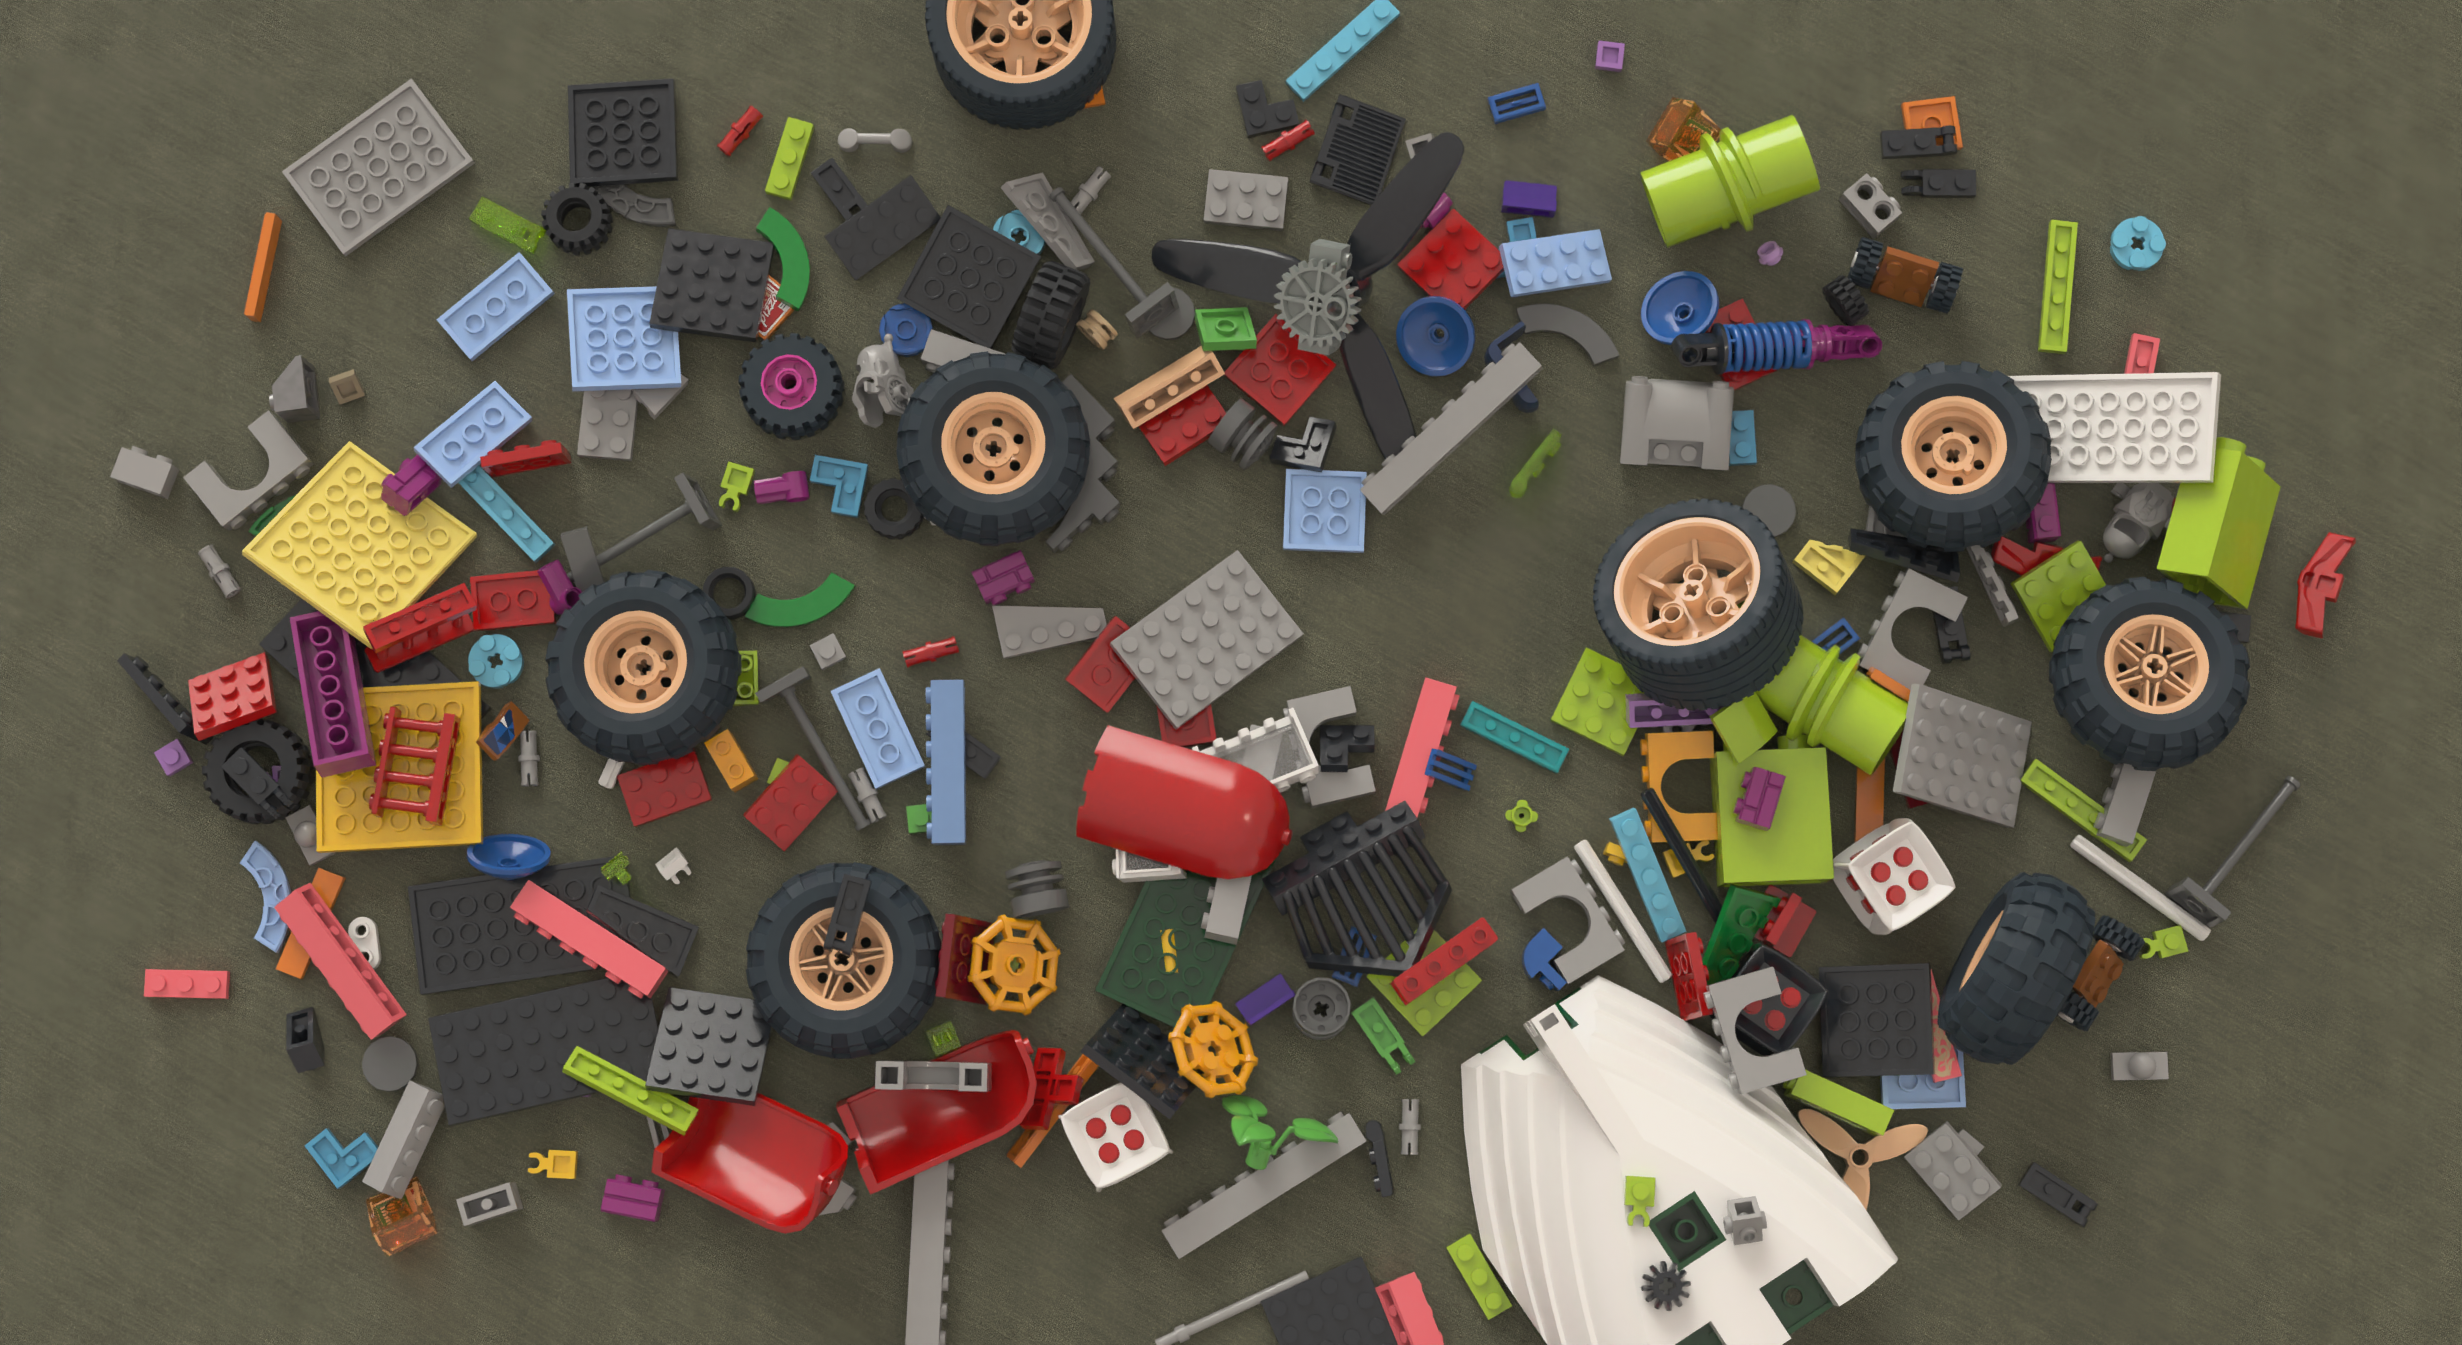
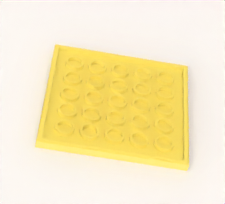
M349 441L242 550V555L363 644L373 649L363 631V626L414 605L477 538V533L428 497L407 516L400 514L393 506L391 507L381 498L383 489L381 484L387 475L395 474Z

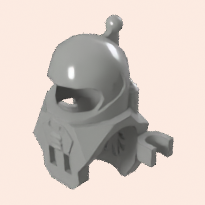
M891 334L884 336V344L871 345L864 348L860 352L856 364V369L860 373L856 379L852 401L858 409L862 422L874 428L883 423L882 413L884 411L886 414L901 417L910 401V396L914 393V389L906 381L905 370L900 367L898 356L893 351V336ZM873 379L875 383H870L866 380Z
M2117 483L2111 492L2123 500L2113 508L2116 514L2110 520L2103 533V542L2109 551L2104 556L2105 562H2112L2113 556L2130 559L2136 556L2151 538L2154 540L2158 539L2163 529L2167 532L2174 499L2168 489L2159 483H2139L2134 485L2132 489L2124 483Z

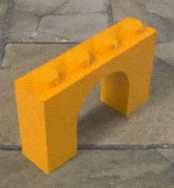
M1713 731L1645 733V739L1640 741L1641 755H1646V766H1642V782H1647V789L1653 788L1684 841L1718 840L1716 812L1680 813L1666 803L1661 792L1662 777L1673 763L1683 759L1714 758ZM1643 801V809L1648 810V821H1644V829L1649 837V841L1652 843L1667 842Z

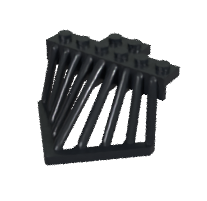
M1406 801L1393 806L1359 826L1355 824L1346 811L1300 837L1308 854L1262 878L1280 914L1283 916L1288 913L1302 956L1309 969L1398 977L1421 960L1452 892V888L1421 840L1426 838L1417 817ZM1407 847H1412L1437 883L1434 893L1407 852ZM1395 855L1400 859L1428 904L1425 913H1423L1392 861L1391 856ZM1380 863L1386 870L1416 923L1419 925L1415 934L1377 870L1376 864ZM1364 871L1367 873L1409 946L1406 955L1360 873ZM1350 880L1395 960H1386L1381 954L1345 881ZM1334 888L1339 895L1371 958L1359 956L1329 890ZM1320 897L1347 956L1335 954L1316 908L1314 898ZM1302 905L1305 907L1323 954L1312 952L1298 912L1299 907Z

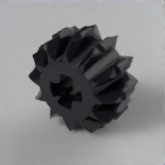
M1660 1261V1272L1654 1265H1651L1649 1269L1654 1274L1653 1277L1647 1274L1642 1276L1644 1280L1650 1281V1285L1641 1286V1291L1651 1290V1293L1645 1297V1301L1650 1302L1657 1298L1654 1303L1655 1309H1660L1664 1301L1666 1311H1671L1672 1300L1676 1306L1681 1307L1683 1304L1678 1296L1681 1295L1688 1298L1690 1295L1688 1292L1682 1291V1287L1691 1286V1282L1680 1280L1687 1272L1681 1270L1675 1274L1678 1266L1677 1263L1673 1262L1667 1271L1666 1262ZM1667 1277V1282H1672L1673 1288L1668 1289V1294H1663L1664 1290H1659V1284H1662L1664 1282L1663 1278Z

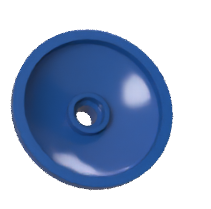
M1681 271L1662 278L1648 291L1641 308V319L1644 328L1653 339L1667 345H1671L1673 339L1680 334L1705 333L1714 322L1718 313L1719 296L1717 290L1707 277L1697 272Z
M1429 296L1415 301L1402 313L1397 325L1396 340L1402 357L1413 369L1429 376H1444L1457 371L1468 361L1474 349L1475 330L1469 315L1458 303L1445 297ZM1437 329L1444 331V337L1437 335Z
M498 834L483 837V844L469 845L467 849V859L474 868L487 875L504 880L523 878L540 871L549 863L551 856L550 848L544 842L533 837L518 834Z

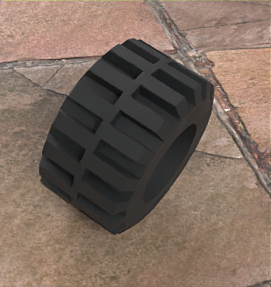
M569 183V188H565L562 185L558 187L560 191L557 194L552 191L549 194L552 199L550 201L545 200L543 205L546 210L541 212V216L544 219L542 225L552 242L558 248H561L563 252L569 254L571 251L574 255L579 256L582 251L587 255L591 254L590 249L595 248L596 251L601 248L599 243L601 241L606 243L609 239L607 233L611 234L613 229L610 223H613L611 210L601 194H598L597 190L593 187L589 189L583 183H580L579 187L575 183ZM584 207L591 210V219L585 228L579 231L564 229L565 216L572 209Z

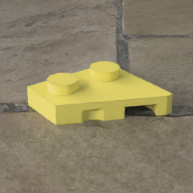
M1809 540L1792 563L1832 594L1836 595L1865 558V555H1859L1843 549L1842 546L1825 545L1823 542Z

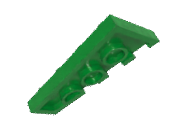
M1734 884L1730 885L1702 960L1703 965L1707 966L1709 972L1707 986L1732 978L1740 965L1738 961L1745 951L1748 952L1754 943L1752 939L1759 928H1764L1769 920L1767 918L1773 906L1777 907L1781 901L1779 897Z

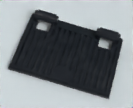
M1339 94L1309 182L1372 205L1382 192L1406 119ZM1345 107L1353 109L1350 120L1342 118ZM1325 166L1333 168L1330 179L1322 176Z

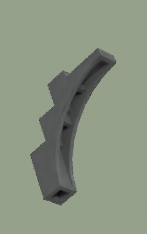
M1072 374L1062 383L1069 390H1072L1081 405L1083 416L1088 424L1090 437L1089 465L1084 485L1077 499L1072 503L1061 525L1046 541L1047 546L1054 554L1058 550L1061 552L1066 550L1073 542L1071 538L1078 532L1084 533L1093 524L1091 521L1093 518L1102 525L1105 521L1110 523L1120 513L1118 511L1120 502L1101 483L1103 480L1105 482L1109 481L1117 473V460L1099 442L1100 439L1105 441L1114 433L1115 419Z

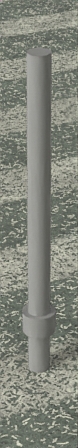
M1306 1271L1300 1272L1186 1326L1183 1323L1175 1327V1331L1156 1339V1345H1171L1178 1341L1180 1343L1190 1339L1189 1336L1260 1304L1262 1300L1309 1280Z

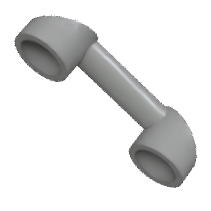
M847 128L839 134L838 144L845 152L855 151L859 144H891L895 151L904 153L912 147V138L904 129H895L891 133H857L854 129Z

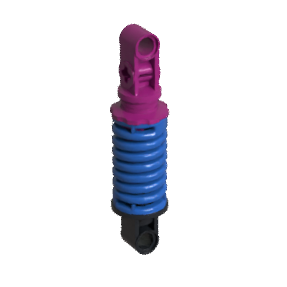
M1801 319L1797 322L1787 321L1783 323L1781 321L1775 323L1766 322L1765 324L1761 322L1756 324L1746 323L1745 325L1743 323L1736 325L1715 323L1712 325L1710 333L1680 334L1676 336L1672 341L1671 348L1683 366H1711L1715 374H1723L1729 371L1739 372L1741 369L1743 371H1750L1751 369L1759 371L1760 369L1770 370L1772 368L1773 370H1779L1780 368L1789 369L1792 367L1793 369L1802 368L1809 370L1813 367L1816 360L1828 362L1829 359L1872 358L1882 350V341L1869 325H1836L1828 327L1825 324L1813 327L1809 319Z

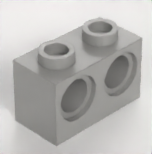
M1866 173L1842 194L1839 201L1869 235L1875 239L1898 220L1902 212L1900 211L1899 203L1893 197H1888L1883 192L1882 184L1875 177L1871 178ZM1857 191H1867L1870 199H1861ZM1875 210L1885 211L1887 219H1879L1875 214Z

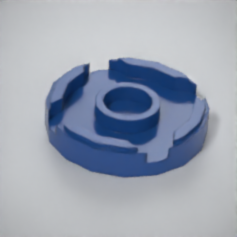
M903 303L893 306L884 314L880 322L879 332L883 344L886 334L893 336L892 346L897 356L910 357L918 355L924 350L933 327L929 316Z

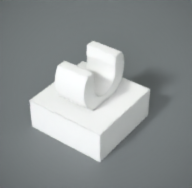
M677 847L655 864L666 880L671 878L675 884L680 883L676 876L678 871L684 870L686 874H691L687 860Z

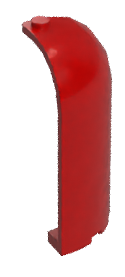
M1109 725L1105 729L1094 752L1097 756L1094 770L1087 771L1082 790L1086 791L1087 794L1084 805L1078 808L1076 837L1201 875L1222 879L1249 877L1268 868L1279 856L1284 845H1289L1293 832L1289 829L1290 817L1287 803L1276 786L1259 772L1239 763Z
M1016 1030L1002 1031L968 1043L930 1060L934 1062L992 1063L991 1091L977 1092L941 1089L890 1090L875 1089L874 1085L838 1101L836 1108L850 1141L856 1139L858 1148H856L854 1153L859 1171L870 1195L1003 1136L1019 1125L1033 1105L1037 1085L1030 1054L1034 1053L1028 1037L1022 1039L1020 1032Z
M758 1093L755 1106L689 1097L687 1104L699 1110L685 1136L672 1130L669 1136L654 1149L651 1173L764 1228L784 1234L801 1231L826 1208L840 1185L848 1158V1145L840 1133L826 1124Z

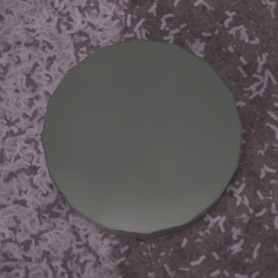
M1173 288L1179 308L1148 331L1155 337L1165 341L1177 340L1186 335L1190 330L1195 316L1194 304L1190 297L1181 289Z
M1773 484L1760 485L1752 489L1745 497L1742 506L1744 510L1747 509L1753 513V516L1756 515L1772 532L1774 538L1784 534L1789 529L1796 515L1795 503L1791 495L1782 487Z
M392 1036L380 1038L371 1043L365 1051L362 1061L363 1074L367 1081L375 1088L389 1092L406 1087L409 1081H412L416 1076L419 1066L418 1056L414 1048L404 1039Z

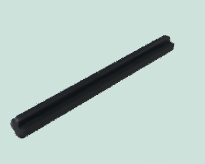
M1653 788L1644 790L1641 793L1644 803L1716 924L1722 909L1720 901Z

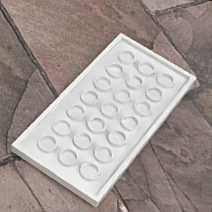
M2218 372L2009 376L2014 379V384L2020 390L2029 392L2039 406V412L2043 421L2048 424L2052 458L2048 483H2213L2221 374Z

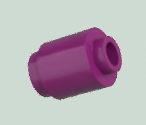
M1444 192L1421 226L1422 228L1426 229L1429 227L1433 229L1450 211L1453 202Z

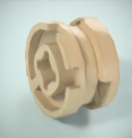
M1090 309L1086 313L1087 317L1084 320L1081 319L1076 326L1089 341L1099 349L1104 350L1108 346L1107 342L1110 339L1113 340L1118 333L1105 318L1095 310Z

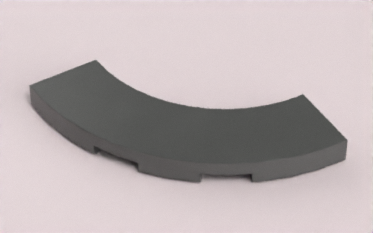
M625 184L594 186L598 194H601L611 209L631 221L655 227L676 226L671 198L658 199L635 193Z
M1534 304L1516 308L1519 321H1523L1526 325L1525 335L1536 332L1565 335L1573 339L1586 352L1593 366L1619 357V353L1607 333L1592 319L1576 310L1553 304Z

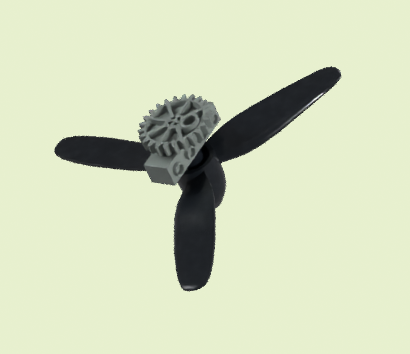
M1450 132L1441 133L1429 141L1401 169L1370 206L1352 232L1348 243L1344 244L1324 239L1316 240L1310 245L1308 264L1305 260L1300 261L1294 256L1276 250L1190 239H1167L1157 242L1152 249L1153 264L1165 274L1195 285L1251 300L1278 303L1274 308L1280 309L1282 313L1277 316V319H1285L1286 323L1282 326V329L1288 327L1292 329L1289 337H1293L1296 334L1299 335V350L1330 355L1340 348L1343 364L1352 389L1385 460L1392 454L1397 456L1403 450L1402 444L1411 436L1416 438L1417 435L1408 406L1387 353L1376 333L1359 312H1361L1360 308L1367 303L1373 289L1371 275L1389 265L1407 247L1419 231L1459 167L1464 154V145L1457 135Z

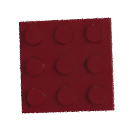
M945 914V921L942 925V947L938 957L940 962L939 972L935 981L936 997L986 1005V1001L973 983L968 981L967 976L970 975L973 948L971 941L973 937L977 938L993 923L956 914ZM992 938L988 943L993 945L994 938ZM983 951L981 971L988 969L989 953ZM989 978L983 979L989 986Z

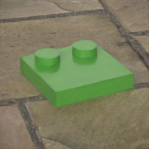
M1248 307L1195 310L1194 319L1203 351L1256 349L1257 339Z

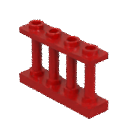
M465 583L363 626V631L373 648L367 647L365 654L374 671L379 673L473 632V622L468 613L475 611L477 605Z
M390 706L389 713L385 714L383 728L386 729L385 738L379 744L380 766H377L374 771L375 793H372L369 799L371 814L383 818L384 809L422 813L426 817L425 821L431 825L442 826L461 719L455 714L444 713L443 720L439 722L401 718V710ZM401 728L437 733L440 736L439 745L434 749L396 744L398 730ZM394 755L433 760V763H435L434 774L431 773L429 776L391 771ZM389 782L426 786L428 790H431L429 801L426 800L423 803L386 798Z
M1482 917L1400 974L1389 984L1406 1006L1493 945L1498 940V937L1485 918Z

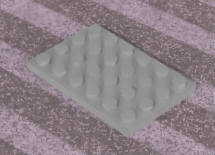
M411 78L283 170L282 173L346 257L475 164V162Z
M1237 550L1110 642V646L1176 730L1301 638L1304 633Z
M1911 684L1893 792L2003 827L2014 828L2022 783L2020 779L2023 776L2032 722L1922 684Z

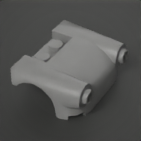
M1632 376V380L1627 381L1625 387L1620 464H1664L1701 467V469L1729 470L1734 388L1729 387V382L1726 381L1708 383L1648 379V377Z

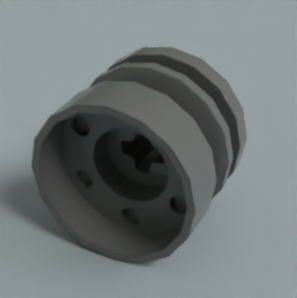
M1241 398L1221 419L1211 434L1208 444L1221 454L1228 451L1231 447L1235 448L1230 461L1234 463L1244 455L1239 467L1245 471L1266 452L1272 443L1278 425L1271 422L1263 430L1267 417L1263 415L1255 422L1251 421L1256 409Z
M1033 861L1020 864L1018 867L1005 872L1007 880L1019 879L1018 882L1007 885L1008 890L1021 891L1022 894L1010 900L1014 918L1038 916L1069 908L1066 889L1053 888V884L1064 880L1063 874L1051 875V872L1062 869L1061 861Z
M1318 977L1307 981L1298 989L1294 997L1292 1017L1295 1026L1304 1036L1312 1040L1325 1041L1336 1037L1343 1031L1349 1019L1351 1002L1348 993L1340 983L1330 978ZM1317 1005H1320L1321 1008L1327 1007L1325 1017H1322L1321 1014H1314Z

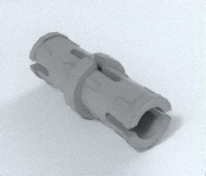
M1100 166L1096 168L1085 184L1082 183L1079 186L1080 191L1071 201L1080 214H1082L1092 200L1095 201L1097 199V193L1108 179L1111 178L1107 171L1103 173V168Z
M213 545L202 548L198 555L207 566L210 578L216 581L226 598L237 595L241 588L232 577L229 565L223 562Z
M522 731L519 734L521 755L518 756V762H521V786L529 787V775L530 785L538 786L537 762L540 761V756L537 755V731H529V742L528 733Z
M864 767L857 769L855 773L854 771L849 773L848 776L859 795L857 800L859 803L862 802L871 824L878 822L880 818L881 820L886 818L887 815L876 796L878 792L875 788L873 789Z
M1402 1099V1124H1399V1130H1402L1401 1154L1409 1155V1143H1411V1155H1418V1130H1421V1124H1418L1419 1099H1412L1411 1111L1409 1110L1410 1099Z

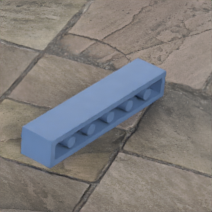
M931 680V687H926V703H931V714H926V730H931V741H926V757H931V768H926V783L931 785V795L926 797L927 812H932V823H927V839H932L933 845H966L964 680Z

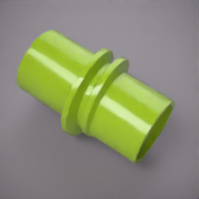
M1793 114L1737 136L1726 127L1719 132V143L1711 135L1705 133L1700 136V150L1640 172L1647 199L1667 248L1721 227L1723 230L1729 229L1730 224L1737 221L1746 232L1753 230V215L1820 190L1817 172L1810 151Z
M1802 635L1799 636L1798 646H1795L1796 650L1793 656H1790L1788 664L1782 667L1783 670L1778 676H1774L1773 681L1765 684V687L1759 692L1758 690L1755 691L1765 709L1789 723L1786 733L1788 739L1794 741L1801 735L1806 734L1808 735L1807 744L1817 747L1822 744L1867 774L1872 775L1904 729L1908 702L1859 672L1858 666L1861 656L1854 653L1843 662L1838 659L1841 648L1837 645H1833L1826 651Z

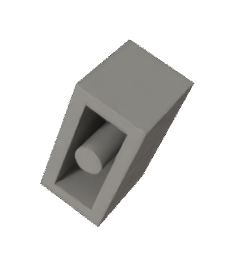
M132 446L131 450L122 447L110 477L119 483L168 499L179 469L172 465L173 460L161 455H157L156 459L147 456L148 451Z
M508 1182L456 1199L464 1226H472L523 1209L516 1182Z

